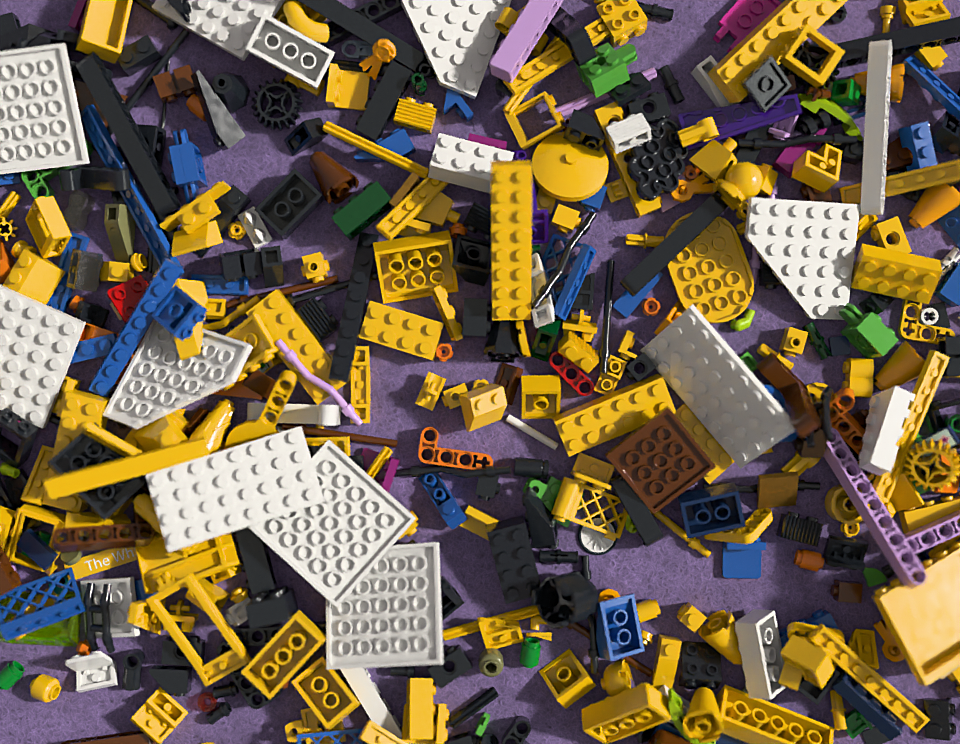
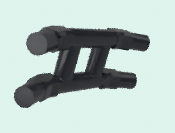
M826 386L822 391L821 401L813 404L815 411L822 409V415L818 416L825 441L833 440L830 421L832 393L830 386ZM810 393L812 402L814 403L815 395L813 393ZM811 431L804 437L808 448L815 447L814 433Z
M87 583L83 598L86 610L85 638L91 651L99 649L95 632L103 633L102 642L108 653L115 651L110 630L109 611L112 585L104 584L100 605H93L95 584ZM93 613L102 614V625L94 624Z

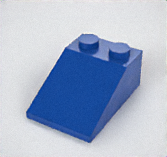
M634 593L598 602L596 640L600 658L614 661L645 651Z

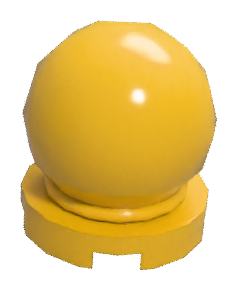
M738 162L729 168L724 180L718 179L712 188L714 192L718 190L722 195L720 198L730 209L735 210L738 208V212H741L747 205L746 200H749V197H755L763 187V176L756 165L750 162Z

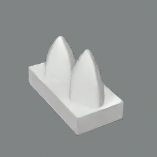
M252 207L237 216L254 247L258 249L273 241L260 215L254 210L255 207Z

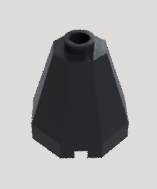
M223 72L212 79L211 88L229 113H235L238 109L247 105L250 89L241 75Z
M514 320L494 321L484 347L485 360L491 357V362L514 363L516 358H518V362L522 361L523 354Z

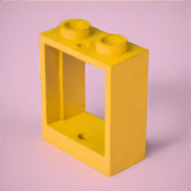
M806 24L801 28L798 27L791 35L792 41L790 44H786L780 52L782 56L779 62L817 88L825 83L845 51ZM805 36L829 52L817 73L792 57Z
M544 91L517 106L511 115L504 114L522 149L525 150L565 128L563 125L565 119L560 111H556L554 106L557 103L552 94L548 95ZM545 101L557 125L528 140L517 116Z
M40 196L34 200L25 221L42 258L60 256L72 235L54 196Z

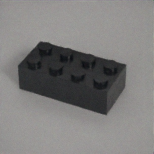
M523 515L485 525L505 603L508 604L531 598L532 590L539 588L540 579Z

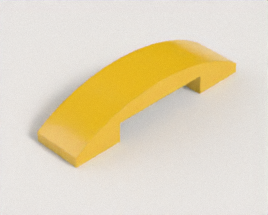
M356 346L351 370V405L363 423H370L369 346Z

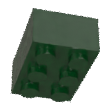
M378 181L368 183L360 195L355 194L348 200L349 203L344 208L341 206L333 212L334 216L331 218L350 241L391 208L389 204L391 197Z

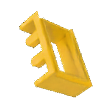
M25 503L22 507L17 508L14 514L16 521L10 530L9 536L11 540L6 546L5 554L9 556L10 562L45 572L50 576L58 566L54 564L55 560L48 569L43 570L34 560L16 552L18 548L16 544L20 540L26 516L53 524L54 533L57 529L64 528L66 515ZM52 533L49 546L58 554V556L56 557L57 559L60 556L61 552L56 551L52 546ZM58 538L57 541L61 542L64 538Z

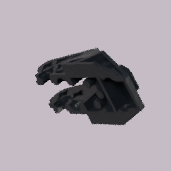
M27 24L0 36V51L65 43L67 53L69 51L81 52L76 50L79 34L59 29L57 32ZM69 61L72 79L85 83L76 66V62ZM106 69L107 72L109 73L111 79H112V78H113V73H112V71L109 70V69Z

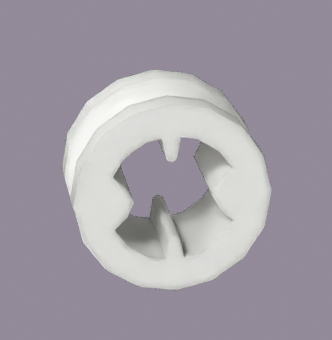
M933 308L922 309L920 323L925 325L936 323L939 317L938 312ZM932 313V316H930L932 320H925L924 317L926 316L924 314Z

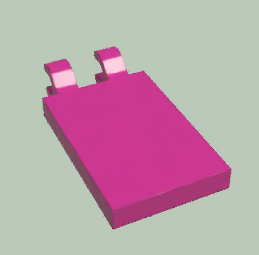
M738 0L718 22L721 28L712 39L719 43L727 33L732 36L735 41L727 50L729 53L768 17L781 2L779 0Z

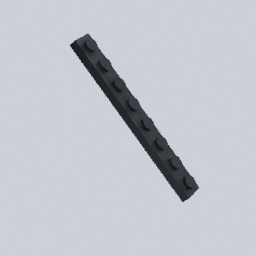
M364 232L359 234L329 380L349 383L375 261L373 243L379 242V235Z

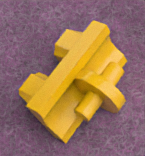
M580 309L579 314L571 315V319L562 320L563 334L565 335L569 330L572 333L581 331V339L591 342L594 334H597V323L590 322L591 316L584 315V310Z
M428 372L415 404L433 411L446 379Z
M179 599L177 605L171 604L170 610L176 611H167L175 623L176 621L182 622L181 631L192 632L199 614L183 613V611L190 612V606L184 605V600Z

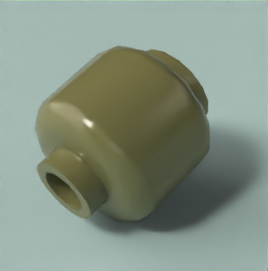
M487 648L480 653L478 665L481 673L487 677H495L502 672L504 664L500 651L494 648Z

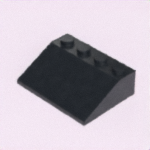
M82 432L48 461V466L56 475H61L125 457ZM146 474L75 494L104 522L148 481Z

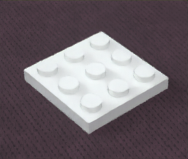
M134 577L80 581L82 602L87 583L95 584L93 605H100L104 584L112 585L109 605L112 638L140 635L139 627L127 623L128 608L132 602H136ZM84 612V622H85V631H86V621H85V612ZM93 613L94 624L102 625V614ZM95 632L96 638H102L103 633Z

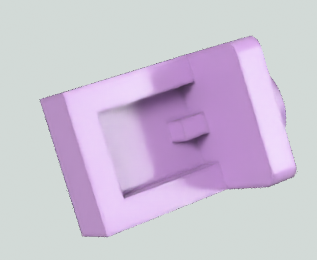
M799 115L774 123L768 132L772 133L773 137L784 140L786 137H791Z

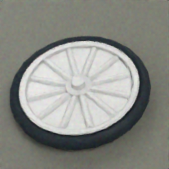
M600 515L591 518L595 526L603 523ZM614 522L609 523L610 531L616 533L617 528ZM583 525L579 526L577 534L580 546L592 555H604L610 552L618 539L616 538L615 541L604 538V533Z

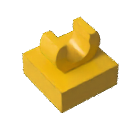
M622 178L604 185L607 187L606 194L610 204L629 196Z

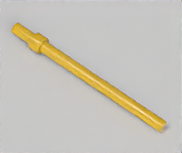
M661 511L655 514L651 512L653 516L685 540L691 549H696L706 558L710 556L711 552L700 543L699 539L696 537L687 538L685 531Z

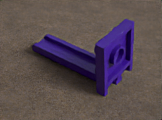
M530 149L511 151L514 152L512 161H531ZM532 173V244L548 243V209L538 210Z

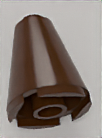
M317 151L310 156L309 164L328 204H331V202L338 204L353 194L349 192L353 187L357 189L359 184L357 177L325 152Z

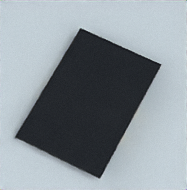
M945 302L927 306V308L935 309L939 316L937 322L931 326L951 327ZM928 313L930 320H932V317H930L932 313Z
M876 727L862 732L866 744H883L891 741L881 734Z

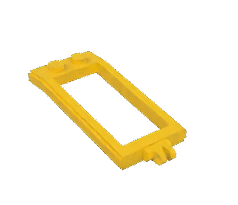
M165 572L163 576L160 575L156 578L159 584L157 586L158 593L145 601L194 667L205 687L252 661L242 642L193 573L179 581L176 577H171L169 572ZM186 585L232 647L229 651L204 664L160 602V600Z

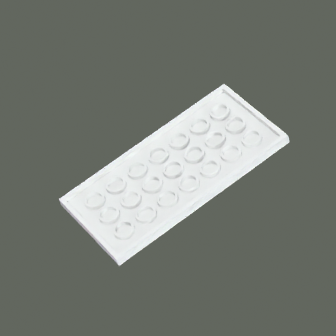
M694 305L690 306L640 350L642 353L645 352L656 366L655 369L740 469L795 431L789 415Z
M301 426L146 475L168 552L325 502Z

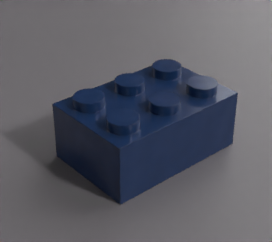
M734 482L681 493L677 496L687 538L745 526L739 491Z

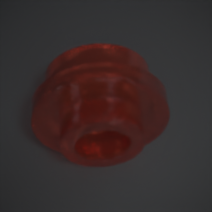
M204 692L199 696L197 704L202 711L210 712L216 707L217 699L214 698L213 693ZM206 698L210 699V705L205 704L204 700Z

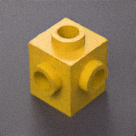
M321 252L302 256L304 265L301 266L303 277H307L313 283L324 281V277H328L327 271H330L328 260H324Z

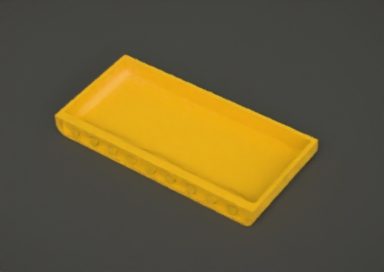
M960 541L952 543L950 549L936 553L935 558L927 559L920 563L927 574V580L921 586L915 589H908L904 587L899 578H895L890 581L891 585L874 591L873 599L919 685L927 686L960 664ZM912 575V579L916 581L915 576Z

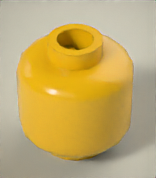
M47 674L37 676L30 683L31 696L45 703L55 700L61 691L59 680Z

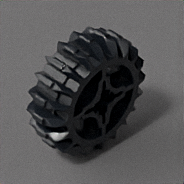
M806 40L803 45L797 48L792 57L798 61L802 57V62L808 68L811 63L812 65L813 63H818L816 68H810V70L817 73L829 52L814 41L809 43ZM812 53H817L821 56H814ZM837 63L825 83L817 87L818 89H824V86L826 88L830 87V82H834L836 80L835 76L840 73L837 68L841 66V63ZM793 71L788 72V75H794L795 82H798L797 88L803 85L804 92H806L812 86Z
M273 78L272 84H270L266 80L265 84L267 86L263 87L260 84L259 88L261 91H254L258 97L252 98V101L256 103L251 106L253 110H256L253 115L259 117L257 120L259 123L264 122L263 126L265 128L270 126L271 130H275L277 125L278 129L282 131V125H285L289 129L288 123L291 121L295 125L296 122L293 118L300 119L301 117L297 111H303V108L299 106L303 104V100L299 99L302 95L300 92H296V86L291 87V82L289 81L284 83V80L280 79L279 83H277V80ZM284 91L285 93H281L280 95H273L271 92ZM267 97L269 99V104L266 107V110L263 111V102L264 99ZM291 97L292 106L290 111L288 112L285 106L288 102V99ZM273 100L280 103L283 110L275 106ZM276 113L283 115L281 118H270L269 116H273Z

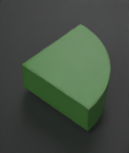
M865 567V570H862L868 587L887 581L884 574L877 569Z
M483 712L475 727V734L482 737L489 722L490 714Z

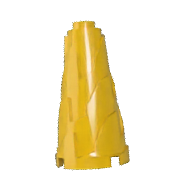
M227 399L220 400L213 410L208 413L203 422L193 431L187 441L205 437L210 455L219 452L235 412L234 403Z
M139 494L133 501L135 511L164 537L152 495ZM200 543L176 551H178L179 555L186 558L188 557L186 551L192 554Z

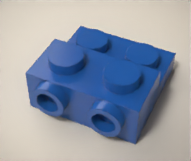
M175 285L151 316L171 334L184 341L185 338L191 337L196 324L201 323L205 319V313L208 310Z

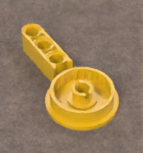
M286 370L279 375L260 418L245 421L234 427L227 437L226 449L279 433L275 427L296 384L297 377L295 373Z

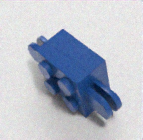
M181 129L180 134L178 130L173 131L175 145L169 146L170 153L167 156L170 165L172 164L174 172H171L174 184L176 183L177 186L184 190L186 202L190 204L199 195V188L208 187L201 150L194 143L189 142L186 129Z

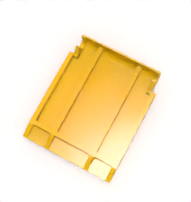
M156 530L150 545L134 547L146 594L158 592L157 586L159 584L156 578L160 575L163 576L165 572H169L171 577H176L178 581L193 573L197 580L240 564L231 532L201 542L192 554L186 551L188 555L186 558L179 555L176 550L168 552L164 537ZM147 532L140 533L143 537L150 536Z

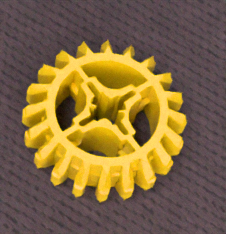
M933 438L930 439L928 444L923 439L922 446L915 443V449L910 448V454L905 456L907 461L904 463V467L908 468L905 471L906 475H911L909 477L910 481L916 480V487L923 484L924 491L928 486L931 487L932 492L935 491V487L942 491L943 485L950 487V481L956 482V476L960 475V462H958L960 456L955 455V448L949 450V443L942 446L941 439L938 441V444L934 443ZM933 452L930 456H921L924 453ZM940 454L947 458L950 466L945 465V462L939 459ZM935 459L936 466L934 465V467H932L930 471L929 465H931V463H933ZM915 464L920 465V468L926 471V475L921 474ZM935 474H944L940 477L933 478Z

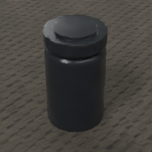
M515 458L514 476L543 477V479H547L549 472L548 460Z

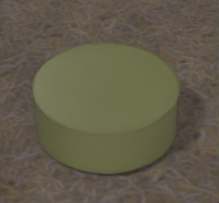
M62 552L60 557L65 565L71 566L81 559L82 552Z

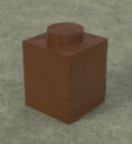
M834 580V584L831 585L830 589L834 600L862 604V583Z

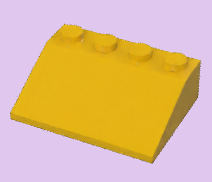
M449 230L373 243L383 304L432 296L429 288L435 285H441L447 293L458 291L456 271L452 267L454 254Z

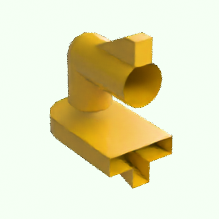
M533 616L530 619L531 630H539V624H547L541 616ZM552 632L526 633V637H538L551 641Z

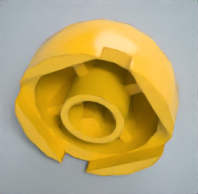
M619 660L606 667L601 679V686L610 697L624 690L632 689L630 678L632 680L633 678L628 663L625 660Z

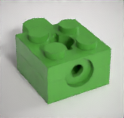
M607 42L595 49L597 57L580 67L576 64L580 79L596 98L630 80L627 65L637 60L634 45L626 44L614 50Z
M847 303L839 311V315L848 323L840 333L849 340L865 359L884 356L899 340L895 336L894 331L886 327L881 322L882 319L873 312L862 314L851 303Z

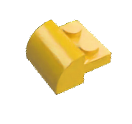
M898 0V9L903 25L909 24L910 27L950 19L951 14L943 4V0Z
M159 687L130 720L156 744H161L188 712Z

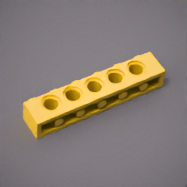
M612 102L594 110L593 116L605 135V144L619 176L624 182L637 217L640 218L659 210L662 207L661 196L659 195L653 201L641 199L636 192L637 181H634L628 175V163L624 161V156H631V148L616 154L607 139L605 127L609 126V122L624 120L622 107H618L615 102Z

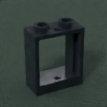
M8 408L0 412V459L12 467L18 468L28 460L39 428ZM3 428L21 439L19 446L1 435Z

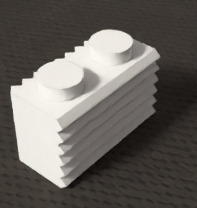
M642 112L636 115L631 114L626 119L612 122L609 126L605 127L607 139L616 154L652 139L651 128Z

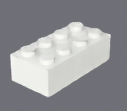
M263 13L246 47L248 53L316 90L335 54L330 49Z
M439 133L428 177L491 194L490 161H512L514 152Z
M754 609L735 622V632L738 636L742 669L745 673L746 689L748 690L749 698L771 700L785 688V686L778 684L784 660L780 654L782 647L775 610Z

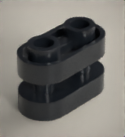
M805 107L804 113L798 116L794 130L801 132L803 135H814L818 133L817 127L825 129L831 125L830 116L821 107L816 113Z

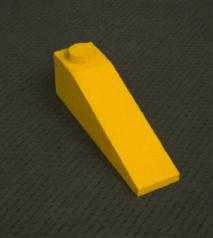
M659 634L651 686L656 690H659L663 685L668 688L673 686L681 648V640L678 637Z

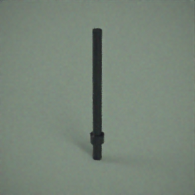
M607 260L601 350H599L600 374H607L608 359H610L611 352L609 350L614 260Z

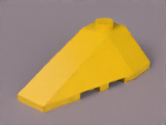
M178 278L173 287L177 285L205 308V305L208 303L205 283L203 281ZM203 321L196 324L191 337L185 338L184 341L173 335L181 360L200 354L203 338Z

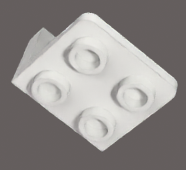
M101 651L92 652L88 656H72L71 659L65 661L67 667L76 671L77 692L79 693L118 685L116 661Z

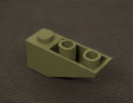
M105 204L104 224L116 262L130 263L131 256L134 253L136 221L127 205Z

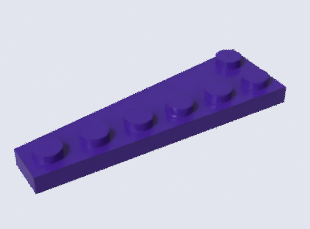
M797 94L781 96L765 113L760 112L752 101L750 103L680 113L678 117L682 129L696 125L702 119L713 117L719 136L712 140L719 142L729 137L731 138L800 115L802 110ZM711 140L689 145L688 149L692 151L704 147Z

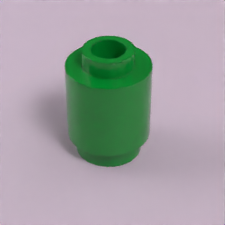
M951 413L947 415L944 419V427L950 425L955 434H960V414ZM954 420L957 421V424L955 426H953Z
M527 637L522 642L519 662L525 668H534L539 663L541 645L538 639Z
M13 661L8 663L0 671L1 690H9L23 676L25 669L19 662Z

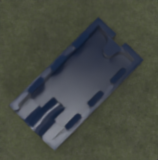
M837 665L836 670L841 674L833 683L832 688L889 740L900 736L902 728L895 724L899 718Z

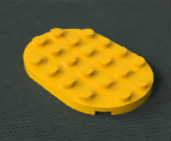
M688 213L676 220L668 230L665 239L692 213ZM718 216L666 266L679 302L686 311L690 306L694 305L711 324L724 323L736 318L747 308L753 296L754 279L736 230L725 218Z

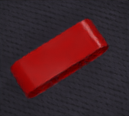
M558 351L550 355L549 365L577 394L589 396L593 392V383L574 363ZM559 355L562 357L563 361L560 366L553 364V356ZM568 369H573L576 372V376L572 380L566 377ZM582 382H586L589 385L587 393H582L579 389Z

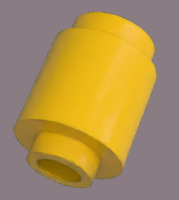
M648 599L636 603L639 623L656 618L657 615L661 614L656 599Z

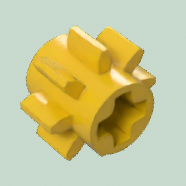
M3 217V222L0 223V238L5 236V240L8 241V236L16 237L13 231L17 230L18 227H13V219L10 222H6V218ZM1 225H9L10 233L5 232L2 234L3 229Z

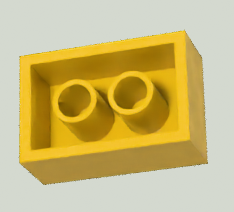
M323 656L292 681V684L326 729L331 730L361 704L335 669L327 670L326 658Z

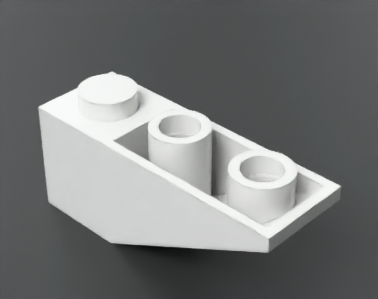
M711 55L694 68L691 74L716 107L740 104L739 102L729 103L707 74L717 64Z

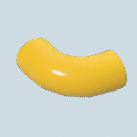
M290 1L283 5L287 21L295 31L315 42H328L329 27L327 23H318L309 19L303 10L302 3L299 1Z

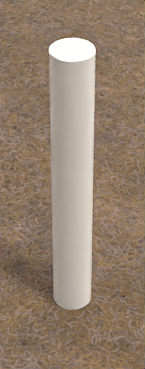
M510 414L506 419L508 423L554 450L557 448L559 443Z

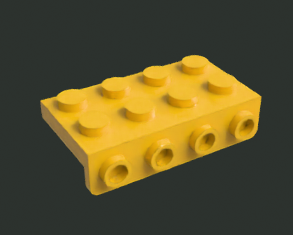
M258 313L251 315L224 335L248 343L253 347L236 380L237 382L245 379L248 376L246 373L249 371L254 372L259 369L262 362L266 363L274 358L273 354L279 351ZM232 383L222 389L226 391L234 387L235 385L234 383Z

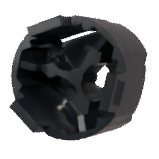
M573 571L544 579L540 583L539 588L532 590L531 605H537L540 616L551 629H560L567 627L566 625L585 620L590 614L595 613L598 608V593L591 581L585 579L578 571Z

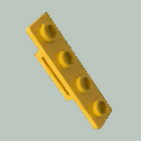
M224 181L215 183L210 190L199 194L190 204L183 205L177 213L167 216L164 222L159 224L160 227L170 232L181 224L186 233L191 234L221 213L215 200L231 190V187Z

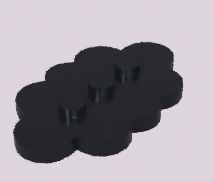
M663 118L656 126L649 125L652 139L631 148L632 159L627 164V172L633 180L637 181L636 192L645 201L655 200L660 193L670 194L675 191L679 185L678 177L685 170L683 160L687 157L689 149L688 146L682 148L677 131H680L679 127L672 119Z

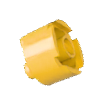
M841 484L828 490L825 497V509L831 518L845 524H857L862 521L860 514Z

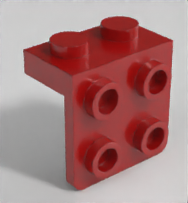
M141 275L115 286L107 292L109 299L125 323L149 285Z

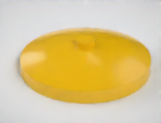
M565 132L550 135L536 147L532 157L533 178L539 188L555 199L570 202L581 201L596 194L604 185L609 169L608 158L602 146L597 151L563 138Z

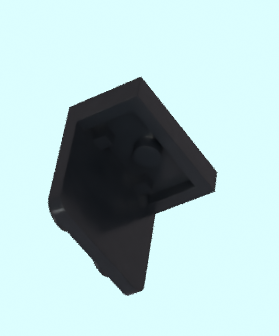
M682 642V673L679 677V686H684L686 689H695L696 687H706L710 690L717 689L722 682L721 654L705 642Z

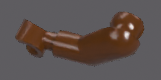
M811 86L806 96L813 94L812 102L816 101L817 98L829 99L831 97V90L826 87L818 89Z

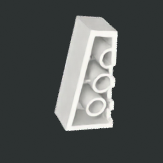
M895 386L872 396L869 401L870 409L866 418V430L862 439L863 447L859 455V468L877 475L891 472L899 448L896 446V442L903 436L904 429L901 427L904 418L909 417L910 410L907 408L909 402L914 401L915 394Z

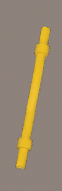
M256 295L248 302L238 305L235 311L222 320L204 324L202 328L209 331L224 328L241 315L245 316L246 312L261 300Z

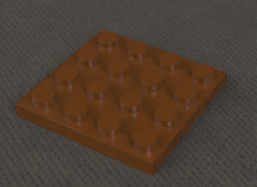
M668 406L605 454L653 514L716 467Z

